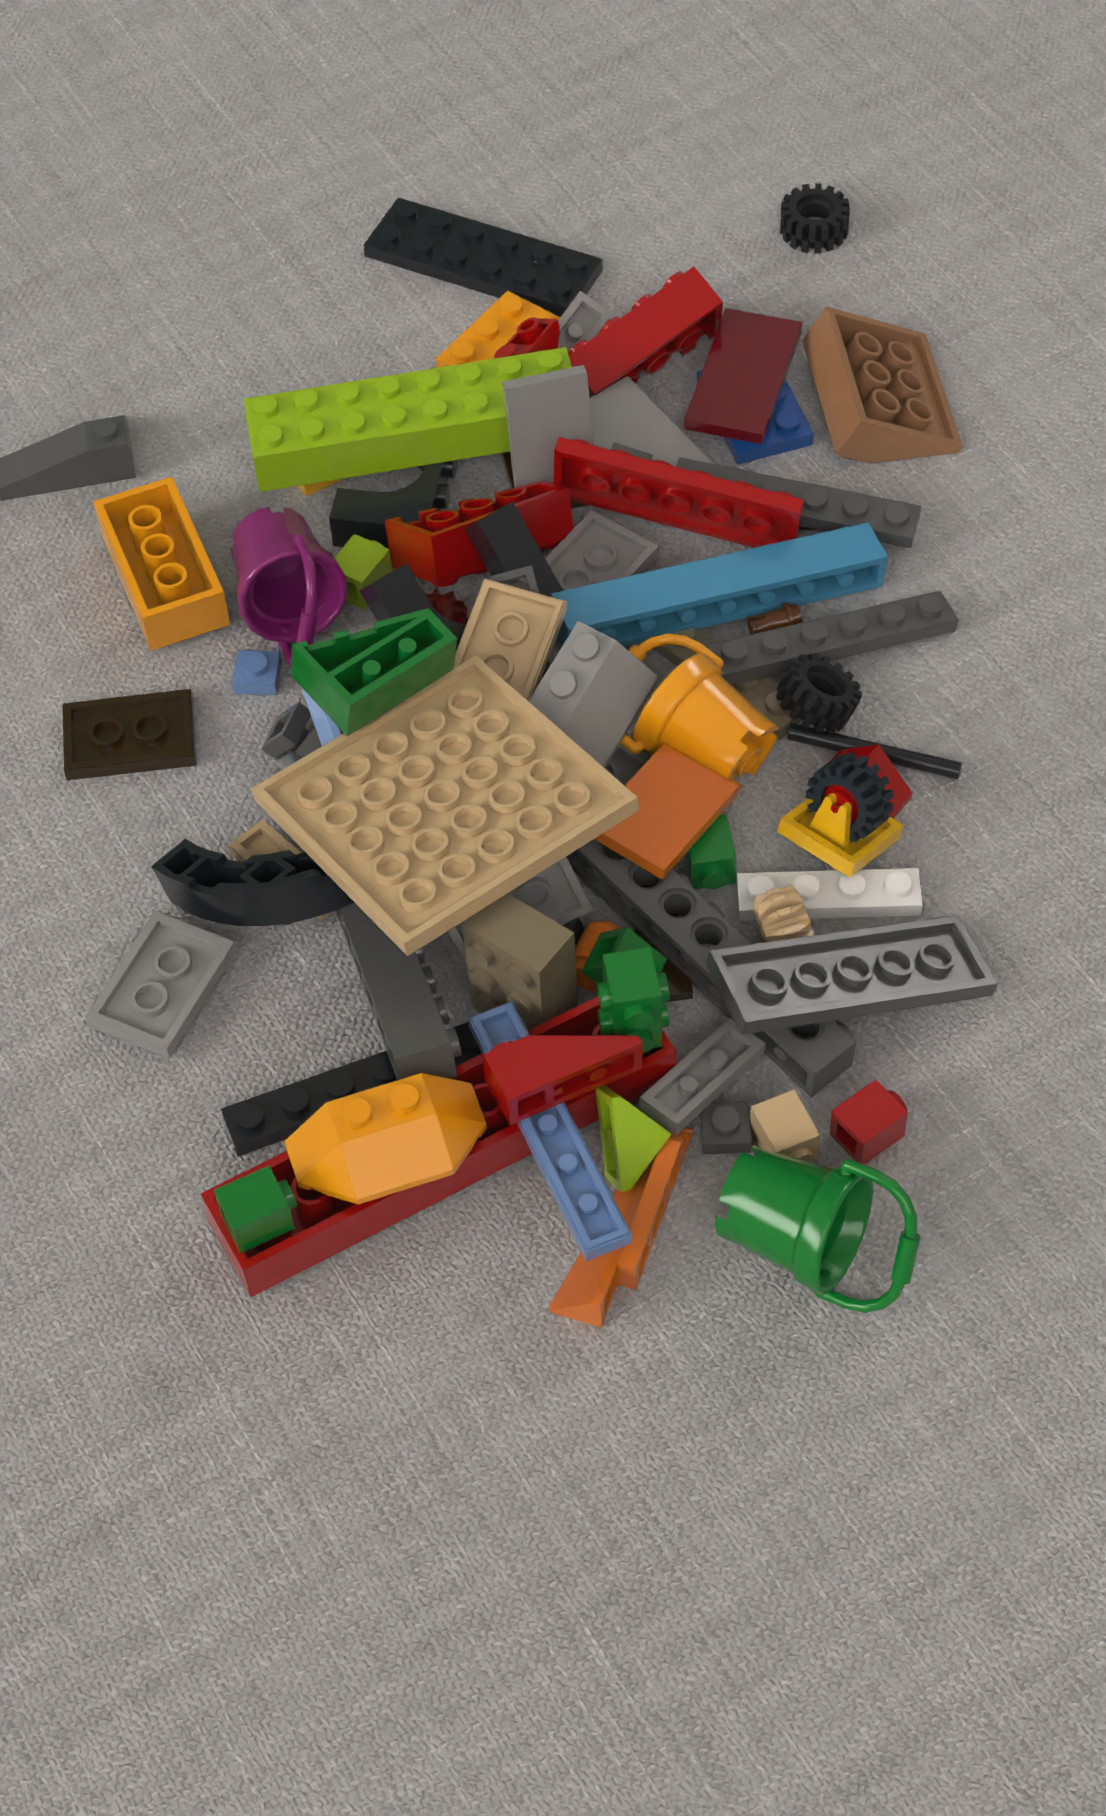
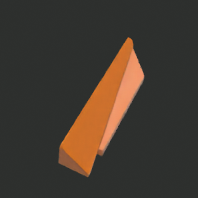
M685 1126L677 1135L671 1133L632 1189L623 1192L617 1189L613 1198L632 1234V1243L589 1261H585L580 1252L549 1306L552 1313L602 1328L617 1285L637 1290L692 1139L694 1128Z

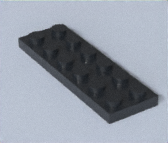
M399 197L363 245L365 257L500 298L505 292L509 291L559 317L564 314L580 291L586 295L603 271L602 258Z

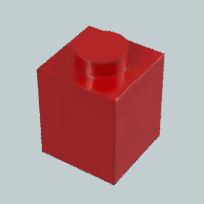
M875 1079L832 1110L829 1135L854 1161L865 1165L905 1136L908 1116L906 1105L896 1092L892 1090L887 1091Z

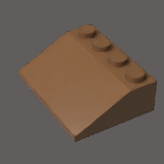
M826 306L802 341L836 455L866 463H878L959 453L963 446L926 334Z

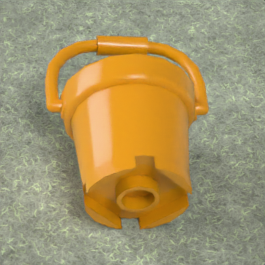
M667 633L650 637L638 646L633 645L628 651L641 662L646 657V653L651 649L667 644L683 646L696 654L685 659L659 685L644 706L636 722L632 738L626 734L620 744L633 754H639L643 751L652 757L666 743L737 784L740 789L742 785L735 778L738 775L743 776L747 772L753 776L757 772L777 740L778 736L773 732L779 730L778 726L765 717L722 677L723 672L721 668L724 665V661L703 644L685 635Z

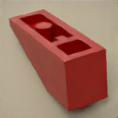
M527 1035L516 1041L501 1042L493 1047L491 1051L483 1054L485 1081L509 1125H512L642 1069L643 1043L639 1036Z

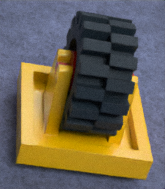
M848 753L845 756L844 754L838 755L816 771L813 777L808 780L807 785L811 788L806 791V800L780 819L777 830L779 834L849 878L899 840L904 827L902 823L889 815L893 811L894 804L888 801L894 797L893 790H885L884 786L890 783L888 777L880 778L877 773L881 768L876 763L868 767L869 758L862 755L856 759V753Z

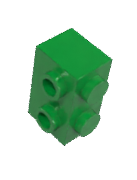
M651 947L602 954L603 982L597 983L600 1005L598 1020L601 1035L639 1036L643 1043L642 1053L648 1052L652 1048L662 1047V1028L669 1027L670 1025L666 1004L667 1001H670L665 972H656Z

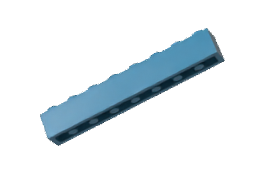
M869 522L551 593V597L567 601L568 606L557 640L560 647H562L577 621H580L617 640L622 646L644 642L648 638L658 635L673 634L693 627L697 630L744 619L748 616H755L781 608L783 602H788L789 605L796 603L800 606L883 587L888 555Z

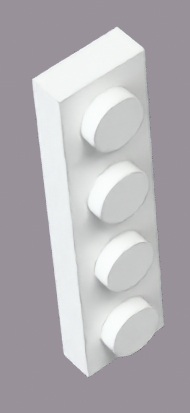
M919 868L862 869L850 878L837 870L737 873L739 921L755 920L753 903L756 896L766 893V890L776 887L783 888L790 885L798 890L799 895H801L804 906L807 908L809 919L921 916L923 905Z

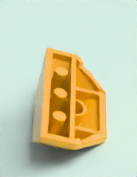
M420 1073L326 1102L290 1135L284 1143L298 1187L307 1190L314 1189L334 1198L361 1204L453 1175L473 1148L478 1137H481L485 1132L487 1124L471 1083Z

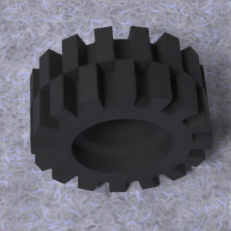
M815 183L814 189H810L809 184L802 185V191L797 187L792 189L791 195L786 194L781 203L780 234H783L785 243L790 241V247L793 249L800 245L801 252L808 253L809 248H814V254L821 253V248L825 247L827 252L834 249V244L839 247L843 244V239H846L848 236L850 214L848 198L844 199V193L840 190L834 194V187L828 185L826 190L822 189V184ZM809 217H819V218H823V219H820V220H812V219H807V218H809Z
M810 653L808 658L805 654H802L798 658H794L777 686L776 690L778 692L776 697L777 700L782 701L780 706L783 711L791 710L789 715L794 721L797 718L803 720L801 726L808 729L811 724L814 725L815 732L822 733L825 728L829 734L834 733L836 729L838 731L842 730L861 701L862 691H858L861 686L858 681H851L854 675L850 671L845 673L841 671L843 665L838 662L834 666L830 664V658L823 656L819 660L817 654Z

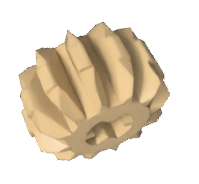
M792 885L766 890V893L756 896L753 910L762 943L814 935L807 908L804 906L798 890Z

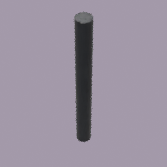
M795 723L790 724L787 734V740L833 751L879 744L893 765L957 780L961 773L962 762L838 733L828 734L825 730L822 733L815 732V729L812 727L807 729Z

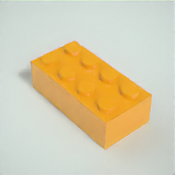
M172 476L93 501L101 535L150 651L231 625L224 591Z

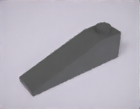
M126 415L82 422L0 458V501L136 478Z

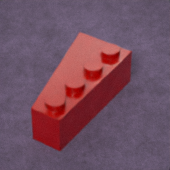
M694 266L685 273L679 271L673 274L665 282L664 288L652 296L650 294L644 295L635 302L629 313L622 318L614 317L603 325L598 335L589 341L582 340L570 349L568 355L571 366L584 365L587 371L589 398L626 376H629L636 384L640 378L639 373L643 371L647 374L656 373L665 367L671 354L679 351L684 356L694 350L697 346L695 342L701 336L706 334L710 340L715 337L722 319L723 301Z
M543 480L495 492V501L488 498H471L459 501V510L456 511L444 510L437 512V509L431 508L419 511V520L408 523L402 522L400 517L385 520L392 568L397 569L407 563L414 576L429 581L436 587L451 586L458 582L459 577L467 574L488 572L465 528L512 501L539 549L554 548L559 544L560 540H563L574 529L569 488Z

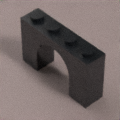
M457 460L418 466L423 471L420 477L412 484L395 491L376 492L337 488L329 516L333 546L344 547L355 534L369 541H377L389 549L385 520L400 517L402 522L408 523L419 520V511L435 508L438 512L441 509H447L450 499V486L447 483L448 479H455Z
M513 501L465 528L490 576L532 565L540 594L551 597V593L563 591ZM407 563L359 590L377 622L429 608L457 637V651L467 624L451 621L434 609Z

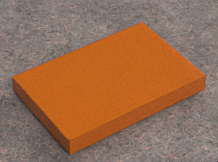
M664 743L625 785L638 797L640 810L594 840L663 880L737 797L739 786Z

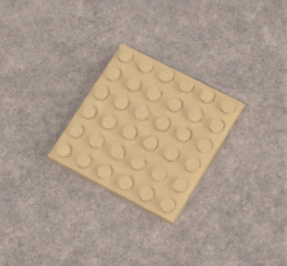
M476 655L456 666L449 673L348 737L343 733L251 788L255 801L407 956L640 810L638 797Z

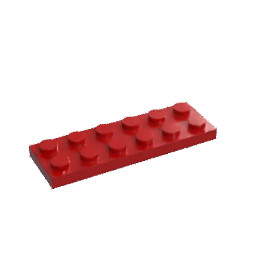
M559 437L554 449L553 483L568 487L571 501L753 548L798 538L804 499L794 497L790 493L761 489L745 481H730L718 478L702 470L691 471L675 467L663 460L652 461L632 456L628 452L619 449L609 450L593 446L580 439L570 440Z

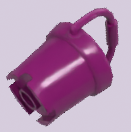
M269 507L260 508L245 516L236 526L232 535L234 545L231 549V556L238 576L236 586L238 607L241 617L252 632L266 640L279 642L284 659L291 668L292 648L290 643L306 641L308 645L314 644L315 635L326 630L341 614L348 596L347 578L334 556L319 545L311 528L301 514L286 507H283L285 513H271Z

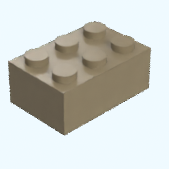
M509 893L472 915L462 925L470 999L472 1005L479 1013L512 1001L528 1031L578 1006L574 932Z

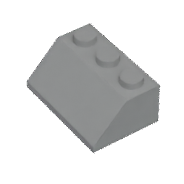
M577 621L529 699V702L599 764L606 768L659 678L617 640Z

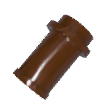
M783 602L781 608L746 617L749 634L803 623L798 605L796 603L789 605L788 602Z

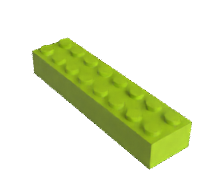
M567 347L243 398L259 492L510 452L502 382L571 368Z

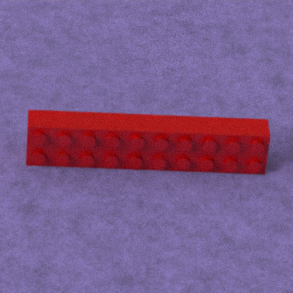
M598 996L528 1030L529 1035H601L598 1020V1009H600ZM662 1030V1047L652 1048L648 1052L642 1053V1069L605 1085L631 1104L639 1100L648 1089L677 1065V1050ZM483 1054L456 1066L458 1077L452 1078L453 1080L472 1084L487 1124V1129L481 1137H478L473 1148L453 1175L368 1202L355 1204L325 1195L314 1189L307 1190L298 1187L288 1153L285 1151L200 1193L208 1222L250 1297L532 1154L518 1124L509 1125L485 1081ZM596 1089L564 1102L578 1130L599 1120ZM270 1166L277 1182L284 1179L287 1180L296 1199L297 1207L290 1210L295 1229L239 1253L220 1214L214 1190Z

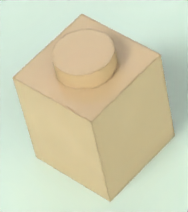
M795 1089L751 1106L750 1130L759 1147L811 1163L818 1159L820 1134Z

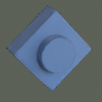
M238 650L232 681L234 694L277 695L282 664L280 651Z

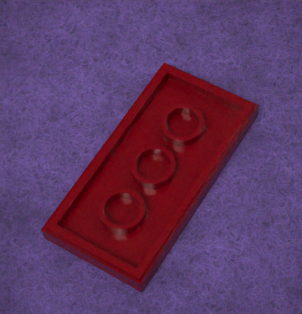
M725 308L686 412L684 429L763 444L802 333V322Z

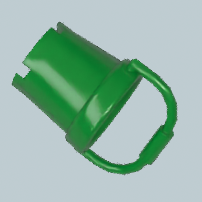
M756 1145L750 1146L754 1156L742 1152L731 1168L721 1190L719 1202L729 1205L727 1220L718 1216L715 1217V1228L718 1236L736 1243L794 1273L795 1280L813 1290L816 1297L842 1308L868 1313L883 1310L899 1298L904 1286L911 1282L921 1236L917 1233V1214L911 1198L896 1180L877 1169L851 1159H845L841 1166L833 1169L775 1153ZM873 1182L887 1189L899 1203L905 1218V1230L900 1234L891 1274L893 1282L889 1290L879 1298L861 1300L848 1297L833 1291V1289L845 1276L865 1234L873 1201Z

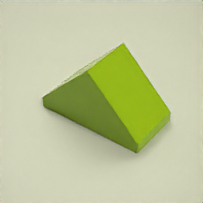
M603 1085L596 1088L605 1179L621 1192L628 1191L635 1185L671 1133L609 1087Z

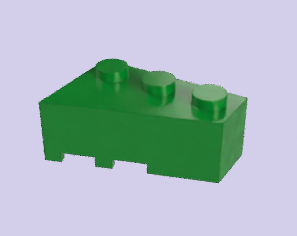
M427 608L374 622V628L349 634L348 630L333 633V639L311 645H308L306 641L292 644L291 677L348 737L452 671L454 668L457 637Z

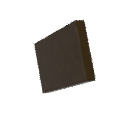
M191 689L62 704L64 773L67 781L197 766L194 706Z

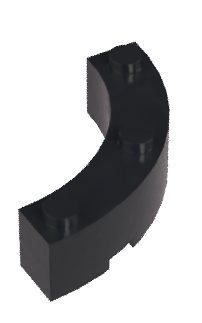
M185 838L151 866L171 903L187 913L220 924L235 926L288 925L321 916L355 903L306 852L295 855L290 850L271 854L252 855L245 862L228 860L225 854L207 850Z

